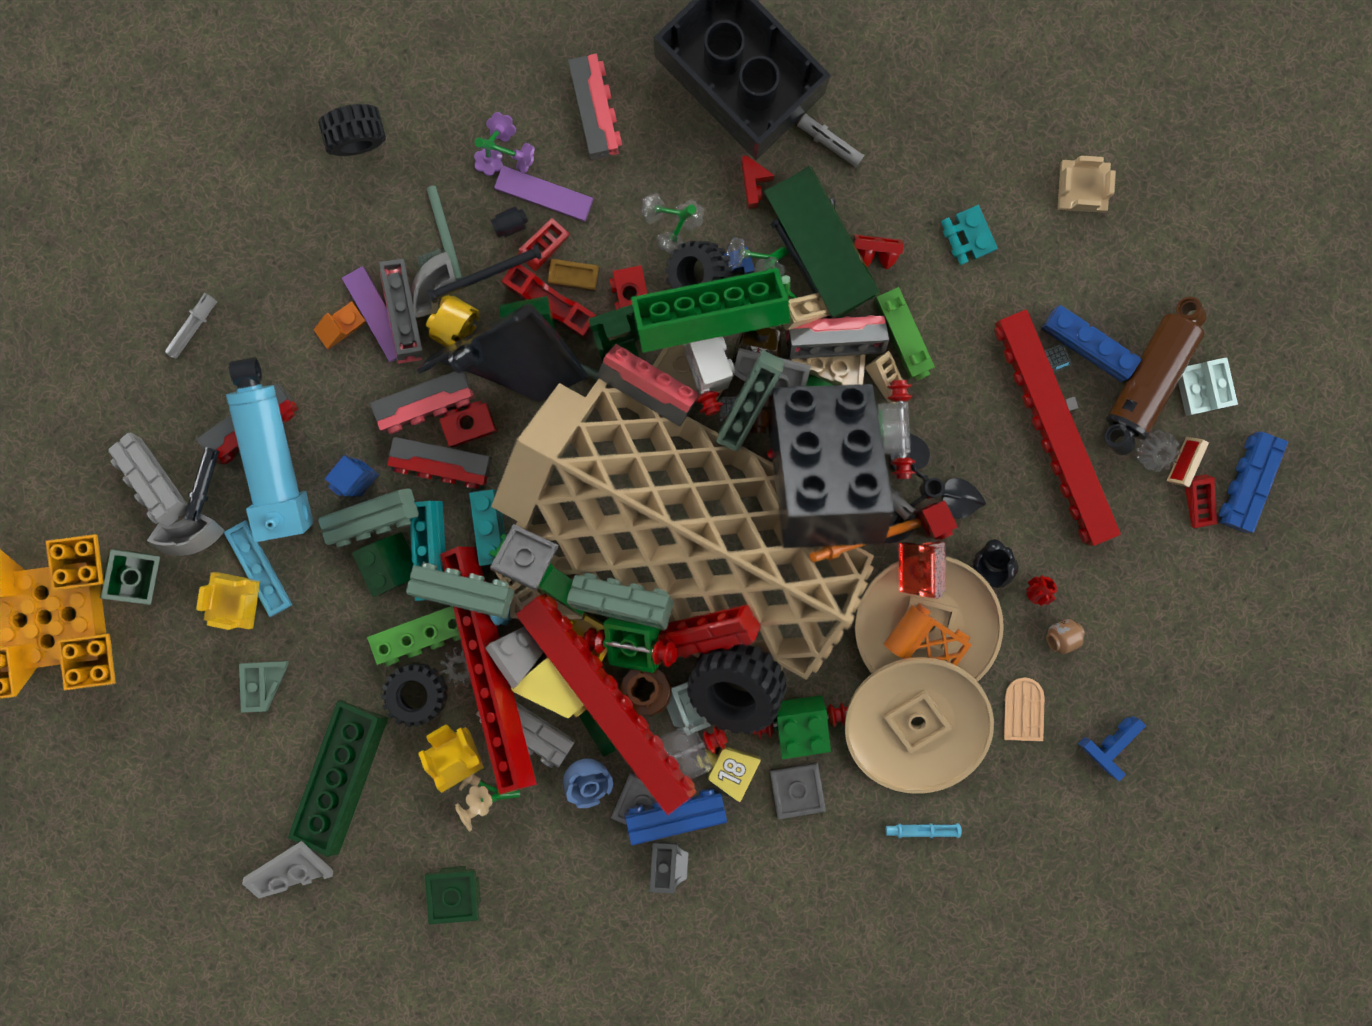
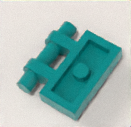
M979 205L956 214L957 225L953 226L950 217L941 221L944 228L942 232L945 238L949 239L953 248L951 251L953 257H957L960 266L969 262L965 254L971 251L975 260L998 249ZM957 233H963L967 244H961Z

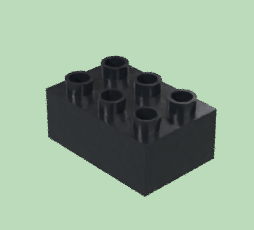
M692 0L654 36L655 58L755 160L768 150L825 94L831 76L758 0Z
M873 385L773 388L768 426L783 548L885 544L894 508Z

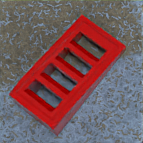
M551 218L519 248L518 255L533 249L532 246L538 243L544 249L543 252L540 251L542 259L538 260L535 258L526 262L536 272L569 237V233ZM550 228L559 236L557 239L548 232ZM543 236L552 243L550 246L542 239Z
M1207 474L1194 476L1190 487H1185L1192 528L1217 525L1215 478ZM1204 485V488H1197L1196 486ZM1206 494L1205 498L1197 499V495ZM1207 503L1208 507L1198 508V505ZM1209 513V517L1198 519V514Z

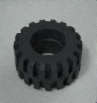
M352 104L342 106L324 114L318 121L326 152L330 155H358L371 151L386 141L379 110L373 105Z
M688 241L681 243L677 246L678 249H673L671 252L673 257L668 258L666 262L669 264V267L665 268V273H668L669 277L666 279V282L671 284L669 289L698 284L694 278V266L698 260L701 261L704 267V278L701 283L732 277L729 276L730 271H733L732 266L728 264L731 261L730 257L724 256L726 251L723 248H718V244L710 243V241Z
M413 663L395 670L393 674L389 675L387 683L382 688L384 693L381 694V700H385L384 710L388 709L390 712L388 716L397 719L395 722L399 725L404 723L406 727L413 725L418 727L430 722L443 710L444 702L447 700L448 695H445L447 685L443 684V676H439L437 674L438 671L435 668H429L427 664ZM412 680L421 683L428 695L426 704L419 709L408 706L402 697L403 686Z

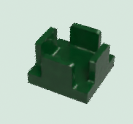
M632 304L588 319L602 361L606 356L604 351L611 350L615 344L625 348L635 356H639L635 341L640 339Z
M466 866L441 868L439 872L425 874L429 925L478 921V905L481 902L479 877H476L475 869L466 870Z

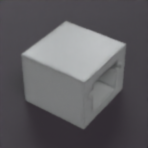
M1075 397L1065 399L1069 411L1078 408Z

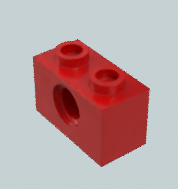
M642 265L613 271L614 278L610 279L612 293H617L619 302H615L616 309L632 304V300H627L623 296L624 292L628 289L635 290L637 296L647 294Z
M481 401L468 404V409L459 412L458 409H454L444 413L445 417L439 420L449 447L454 448L498 432L487 403L482 404ZM467 417H472L474 420L473 427L465 430L462 425L463 420Z
M945 500L937 501L915 512L921 520V526L927 538L942 540L953 535L952 530L957 528V524Z

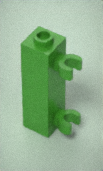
M895 288L877 296L874 303L880 316H885L888 334L908 378L916 377L918 381L929 376V370L935 366L900 288Z

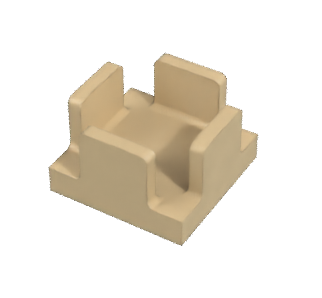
M1079 156L1073 161L1062 160L1060 162L1058 210L1106 213L1108 211L1109 198L1114 195L1116 171L1110 170L1111 163H1103L1104 157Z

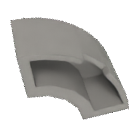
M447 252L438 254L428 260L420 268L413 280L410 293L416 318L436 313L439 310L438 302L433 304L427 290L431 288L435 290L456 281Z
M201 514L199 523L187 519L174 522L170 526L159 523L147 541L165 554L184 556L206 549L215 543L225 530L213 519Z

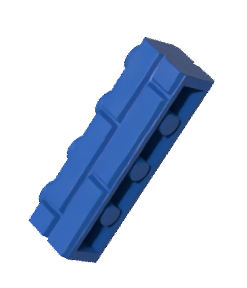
M1061 305L1052 310L1041 327L1043 331L1120 382L1128 380L1142 360L1134 353L1130 354L1128 349L1095 327H1090L1089 323Z
M1256 432L1247 438L1245 442V449L1247 451L1244 458H1241L1237 463L1236 471H1238L1236 480H1233L1228 487L1227 493L1230 495L1227 503H1224L1219 510V516L1221 517L1219 523L1244 533H1254L1288 441L1265 432Z
M714 788L701 790L700 795L691 797L668 816L657 801H654L651 807L643 808V805H637L628 808L629 812L624 813L631 846L727 823L722 795L719 791H714Z

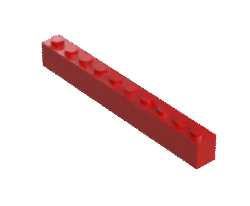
M1027 309L999 320L995 323L997 327L994 328L995 335L998 341H1002L1006 349L1004 350V357L1007 363H1012L1015 371L1013 373L1014 381L1017 386L1022 387L1025 394L1022 395L1023 402L1026 408H1030L1034 416L1031 418L1032 424L1036 431L1040 430L1043 438L1041 440L1042 448L1045 453L1050 454L1052 459L1050 463L1054 475H1058L1062 483L1059 485L1063 497L1068 498L1070 502L1069 512L1073 520L1078 521L1080 526L1078 533L1082 542L1087 543L1088 546H1095L1121 535Z
M458 546L440 554L444 572L446 568L461 571L460 576L469 578L470 574L484 577L482 566H479L477 547ZM453 606L499 795L537 785L512 687L485 649L490 643L500 639L497 625L493 623L488 614Z
M547 594L537 596L521 609L516 616L668 816L697 792L694 789L693 781L688 776H684L679 769L677 760L673 756L668 755L663 748L664 744L661 739L652 734L646 719L638 715L633 709L632 701L621 693L616 680L605 672L602 668L601 660L597 656L592 655L587 648L588 644L585 639L576 634L572 628V622L557 609L556 601Z

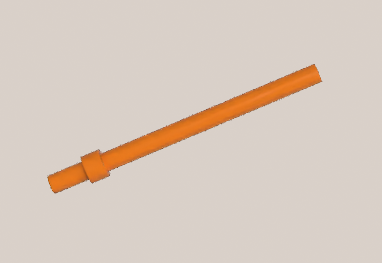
M915 518L890 526L887 538L920 527L921 520ZM865 545L824 546L823 549L811 552L809 557L812 562L823 559L831 560L839 557L841 553Z

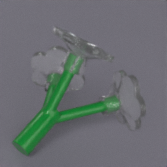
M652 193L651 196L647 195L643 200L644 206L641 209V214L645 217L647 223L652 224L655 220L659 221L664 213L677 215L675 230L671 233L659 234L657 237L659 248L667 251L670 255L673 249H678L677 246L684 243L679 233L682 226L685 230L691 231L695 227H700L704 222L702 216L705 210L702 206L697 205L694 200H688L685 204H679L677 210L665 208L664 202L660 199L658 193Z
M734 237L731 240V245L727 250V255L731 260L728 262L730 266L740 267L743 258L754 257L761 258L756 264L757 268L754 273L778 268L782 277L785 272L784 266L778 264V260L788 254L786 247L783 246L771 254L750 252L749 249H745L743 238Z

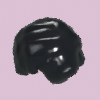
M997 539L989 540L975 554L973 560V568L983 576L991 587L995 588L1005 587L1009 584L1019 569L1012 549L1005 547Z

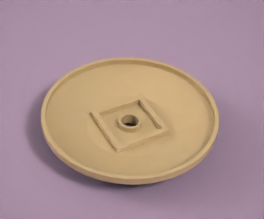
M933 554L917 555L902 559L880 572L864 591L855 617L857 646L869 671L874 673L885 665L904 659L892 653L883 643L912 604L917 606L921 603L931 611L929 615L953 632L959 629L970 636L969 642L972 646L957 666L969 673L978 682L988 672L998 655L1004 628L1003 615L998 598L983 576L966 563L957 559ZM936 626L928 633L929 641L942 639L941 630ZM958 641L948 642V654L958 652L963 644ZM943 644L930 646L931 657L945 655ZM926 647L916 649L912 657L928 658Z
M908 658L895 661L878 669L857 688L850 700L845 717L846 742L851 756L858 767L878 784L904 793L935 792L951 787L965 779L979 766L986 756L994 732L992 708L981 685L962 668L935 658ZM915 717H922L924 719V722L918 726L911 723Z

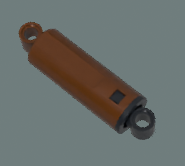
M1195 297L1183 298L1177 304V314H1166L1162 318L1140 357L1142 359L1127 380L1109 412L1106 421L1111 427L1106 430L1104 436L1106 443L1114 453L1127 455L1135 447L1134 438L1147 439L1204 337V330L1200 326L1206 321V312L1200 301ZM1196 310L1192 315H1187L1190 311ZM1125 436L1122 442L1115 443L1119 437Z

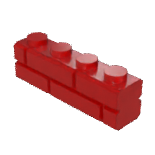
M743 605L669 622L667 628L661 630L658 640H663L665 646L669 642H673L678 650L677 657L688 658L695 653H710L714 649L722 648L727 650L733 645H750L755 641L761 627L749 606Z

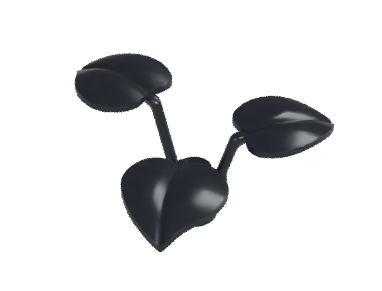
M904 429L905 458H911L915 461L911 465V470L916 472V476L923 479L919 487L921 496L910 504L912 507L925 499L943 496L942 501H946L953 518L961 519L985 506L986 502L981 493L968 481L961 478H952L943 484L938 478L929 479L928 475L918 472L917 469L924 468L928 464L930 451L922 439ZM899 433L895 437L890 449L891 462L895 458H900ZM895 510L890 526L905 522ZM911 515V516H909V518H908L906 521H909V520H912V519H915V518ZM914 529L888 537L885 543L902 541L910 536Z

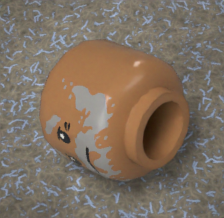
M1065 619L1049 627L1046 636L1047 644L1054 652L1064 655L1082 646L1085 632L1079 623L1071 619Z

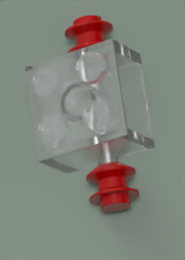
M894 380L892 385L887 386V388L892 390V395L887 398L892 402L898 403L876 405L884 456L900 457L895 458L891 462V464L896 466V471L891 473V475H896V479H911V474H916V472L911 470V465L915 461L911 458H905L908 457L907 453H910L908 403L905 402L912 398L911 395L907 394V389L912 387V385L907 384V380Z
M693 722L659 736L664 744L663 748L677 760L681 772L690 779L705 774L712 768L705 749L714 754L716 747L720 746L724 750L725 743H728L725 732L721 729L719 730L716 726L711 734L705 730L703 740H701Z

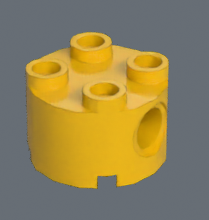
M447 295L441 299L440 308L436 315L434 313L431 314L426 323V326L430 328L429 337L448 347L475 331L476 326L473 325L474 319L479 321L480 311L455 296Z

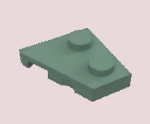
M289 661L239 664L241 712H262L269 709L289 665Z

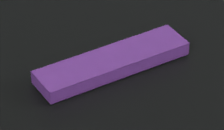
M503 165L494 187L499 192L586 222L594 200L592 197Z
M362 266L342 277L387 359L389 362H393L397 357L387 307L365 267Z

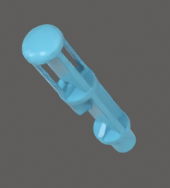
M898 823L896 826H886V836H897L898 838H960L962 834V828L959 823H956V825H933L932 823H929V825H901V823Z

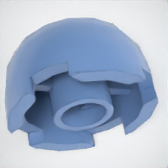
M591 758L581 759L571 764L565 771L562 781L568 802L576 804L578 808H590L600 803L599 799L606 793L609 795L613 788V780L609 771L601 762Z

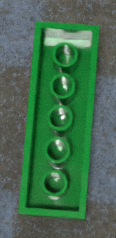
M778 268L631 297L642 353L790 323L789 299Z

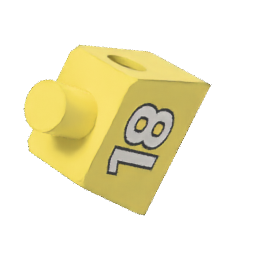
M725 746L724 750L720 749L718 755L705 749L699 763L711 768L708 774L709 781L735 800L741 802L761 759L757 755Z

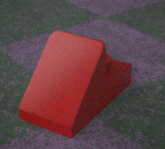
M745 155L742 156L741 165L748 209L758 208V201L762 200L761 186H756V184L772 182L774 175Z

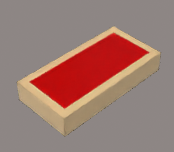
M1186 437L1167 481L1175 485L1190 487L1209 443L1203 439Z

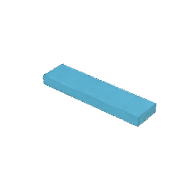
M245 520L224 531L247 577L260 581L258 597L268 616L272 617L292 606L259 542H254L249 523Z

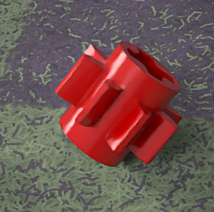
M1041 575L1039 578L1035 576L1028 581L1030 587L1026 589V594L1032 603L1042 606L1044 604L1049 605L1056 600L1054 594L1057 593V586L1051 578Z

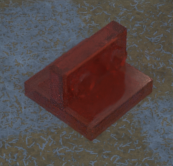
M936 541L924 544L899 543V592L934 599L942 598L946 581L945 542Z

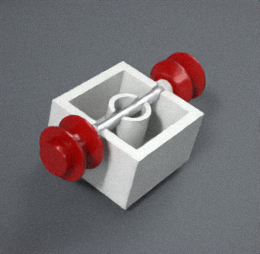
M717 337L682 344L686 347V359L700 394L696 403H702L703 405L700 413H706V416H711L720 412V407L723 406V403L717 402L716 398L720 395L719 391L728 389L733 373H735L732 360H727L724 352L727 350L724 338Z

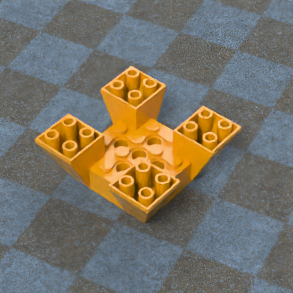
M97 534L46 541L49 567L25 570L0 549V699L16 697L38 667L61 665L64 690L116 683L110 634L106 633L103 603L100 598L103 575ZM46 587L49 591L48 597L45 595ZM73 608H74L75 611H76V617H75V618L72 616V610H73ZM49 612H50L51 615H52L51 621H49V619H48V613H49ZM25 615L27 617V624L24 622ZM52 636L54 637V640H55L54 645H52V643H51V637H52Z

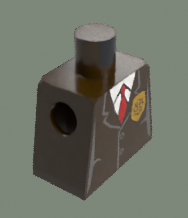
M767 327L740 333L736 341L732 362H736L739 348L758 353L766 351L780 358L781 332Z

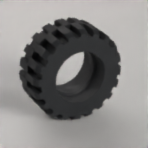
M738 644L733 645L727 650L719 648L711 650L707 654L701 652L687 682V693L693 708H697L696 711L700 717L704 716L709 724L719 726L718 729L723 731L726 729L731 730V733L736 734L740 732L750 734L754 730L758 732L774 721L785 695L787 685L785 683V674L781 671V666L777 661H773L771 654L768 652L764 653L761 651L762 648L757 645L754 647ZM725 682L737 684L748 692L734 689Z

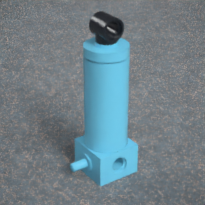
M256 357L231 361L229 363L230 377L233 384L238 388L236 392L229 393L226 397L253 503L246 511L254 542L303 534L314 523L307 492H299L274 385L262 386L260 384L262 381V371Z

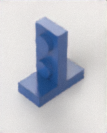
M1127 717L1118 725L1119 730L1113 736L1109 735L1102 741L1100 749L1086 737L1078 745L1112 778L1120 781L1126 774L1112 760L1146 725L1136 717Z

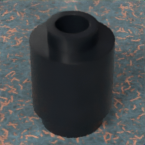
M517 206L495 215L496 218L491 219L498 238L502 236L506 238L526 229L525 223L529 222L523 208L518 210Z

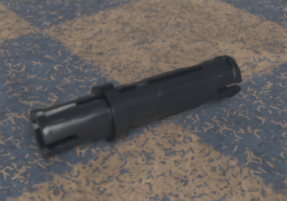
M207 447L203 449L204 452L192 491L188 492V497L190 498L185 515L183 516V519L198 523L204 502H207L209 498L206 495L218 455L220 454V451Z

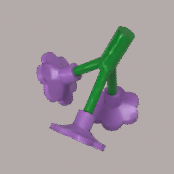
M495 112L492 118H489L486 122L487 127L490 129L491 137L489 139L478 137L475 140V146L483 149L474 155L476 161L475 169L478 172H483L486 176H492L495 171H501L503 165L502 153L508 154L512 159L517 160L516 169L522 173H526L534 161L533 154L535 148L529 143H525L521 150L514 149L512 151L495 145L493 142L498 138L507 142L516 133V127L512 124L513 120L509 115Z

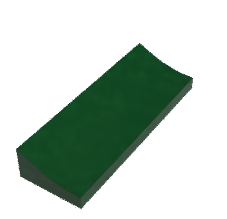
M807 166L788 179L764 190L832 317L841 318L881 293L811 166Z
M337 700L287 837L288 839L297 843L302 841L310 849L327 857L340 853L389 717L368 711L342 700Z

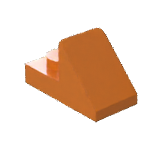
M351 301L333 315L326 313L314 328V331L327 350H329L367 322L356 305Z

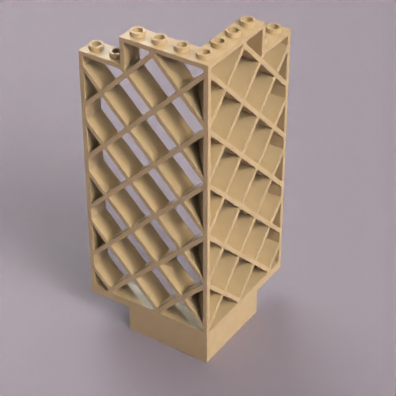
M598 379L586 398L559 383L517 439L491 507L515 519L517 526L548 541L557 540L565 557L554 555L551 564L572 580L575 575L584 576V573H590L598 576L596 571L611 570L615 579L622 582L621 585L630 587L631 583H635L645 587L647 591L653 592L654 589L667 591L674 601L669 622L729 609L723 594L742 593L753 612V616L760 623V632L764 640L754 641L750 645L761 647V651L771 654L774 659L773 661H777L782 669L784 667L806 680L812 671L817 673L823 662L822 657L827 659L833 648L832 643L837 645L844 632L842 629L848 630L853 622L854 616L851 613L856 611L861 602L858 595L861 596L867 586L864 580H867L874 567L871 566L874 555L861 548L841 553L839 557L828 560L837 577L822 579L814 562L810 560L809 555L811 552L823 549L824 546L783 548L772 462L742 446L737 452L719 444L716 441L717 432L689 417L686 418L681 426H678L601 379ZM627 407L638 413L640 419L622 420L617 408ZM594 408H596L603 422L585 423ZM680 436L689 441L693 449L676 450L670 437ZM650 438L656 452L638 453L632 439ZM613 441L618 455L599 456L593 442ZM573 443L579 458L560 459L569 444ZM723 465H732L742 470L746 478L731 480ZM556 466L565 484L549 486L548 482ZM703 467L710 482L693 483L686 469ZM666 470L673 485L655 487L648 472ZM628 474L634 489L615 490L608 475ZM612 496L621 514L604 516L595 498ZM756 496L764 512L748 513L741 498ZM720 500L727 516L710 517L703 501ZM575 501L584 519L568 521L559 503ZM682 503L690 519L671 521L664 505ZM539 507L547 523L532 525V520ZM669 527L677 544L659 546L651 529ZM774 529L782 546L766 548L758 531ZM630 531L638 548L622 550L614 533ZM737 533L745 551L728 552L720 535ZM593 536L601 553L586 554L578 538ZM725 558L733 574L713 576L706 560ZM686 562L694 578L675 579L668 564ZM792 563L801 582L785 583L776 565ZM648 566L656 582L639 583L632 568ZM782 589L789 604L768 606L762 591ZM847 593L849 595L842 612H840L832 595ZM703 596L710 611L692 612L685 598ZM837 620L827 636L824 637L817 622ZM798 623L804 637L783 639L777 625ZM695 653L693 655L698 658L700 653Z

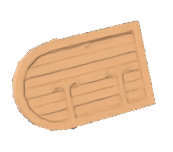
M1026 677L1017 678L1007 687L1004 698V740L1043 741L1045 702L1043 689L1033 679Z

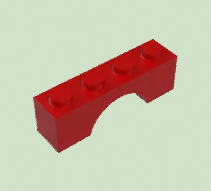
M522 265L509 269L502 279L504 287L523 300L548 296L553 320L583 340L591 332L592 329L588 319L597 315L579 303L564 297Z

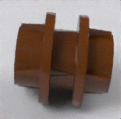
M632 669L623 679L621 693L629 697L637 714L653 716L662 712L669 705L672 697V685L668 677L659 669H656L654 673ZM645 681H649L655 686V692L651 694L648 701L640 699L638 690L642 688Z

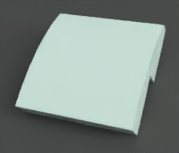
M1227 357L1186 367L1178 382L1186 416L1238 405Z

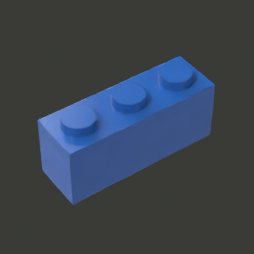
M344 455L325 479L330 483L328 487L337 495L361 497L379 474L361 459Z

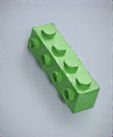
M453 606L367 637L376 664L384 662L386 667L400 662L398 657L407 654L408 658L422 654L421 648L430 646L431 650L444 646V640L453 637V640L457 641L461 638Z

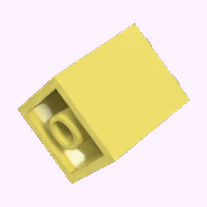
M548 657L524 676L514 689L511 688L514 693L566 718L572 715L578 717L587 709Z

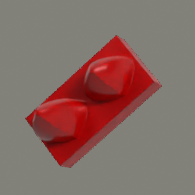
M854 234L853 243L867 267L871 264L876 251H878L880 263L886 270L895 264L900 254H903L904 243L900 239Z

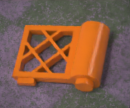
M921 603L917 606L912 604L883 643L887 649L900 658H913L912 655L916 649L926 647L928 658L945 660L956 666L972 646L969 642L970 636L959 629L953 632L929 615L931 611ZM933 626L941 630L942 639L929 641L928 633ZM958 641L963 644L958 652L948 654V642ZM943 644L945 655L931 657L930 646Z

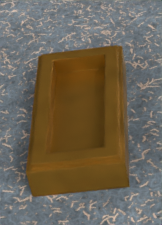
M551 259L548 284L596 291L599 266Z

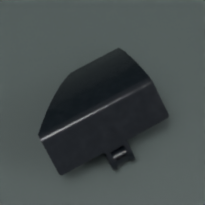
M529 303L428 357L416 369L420 374L430 370L437 362L450 365L457 373L467 371L537 402L548 398L559 383L568 388L586 379L588 376L562 338Z

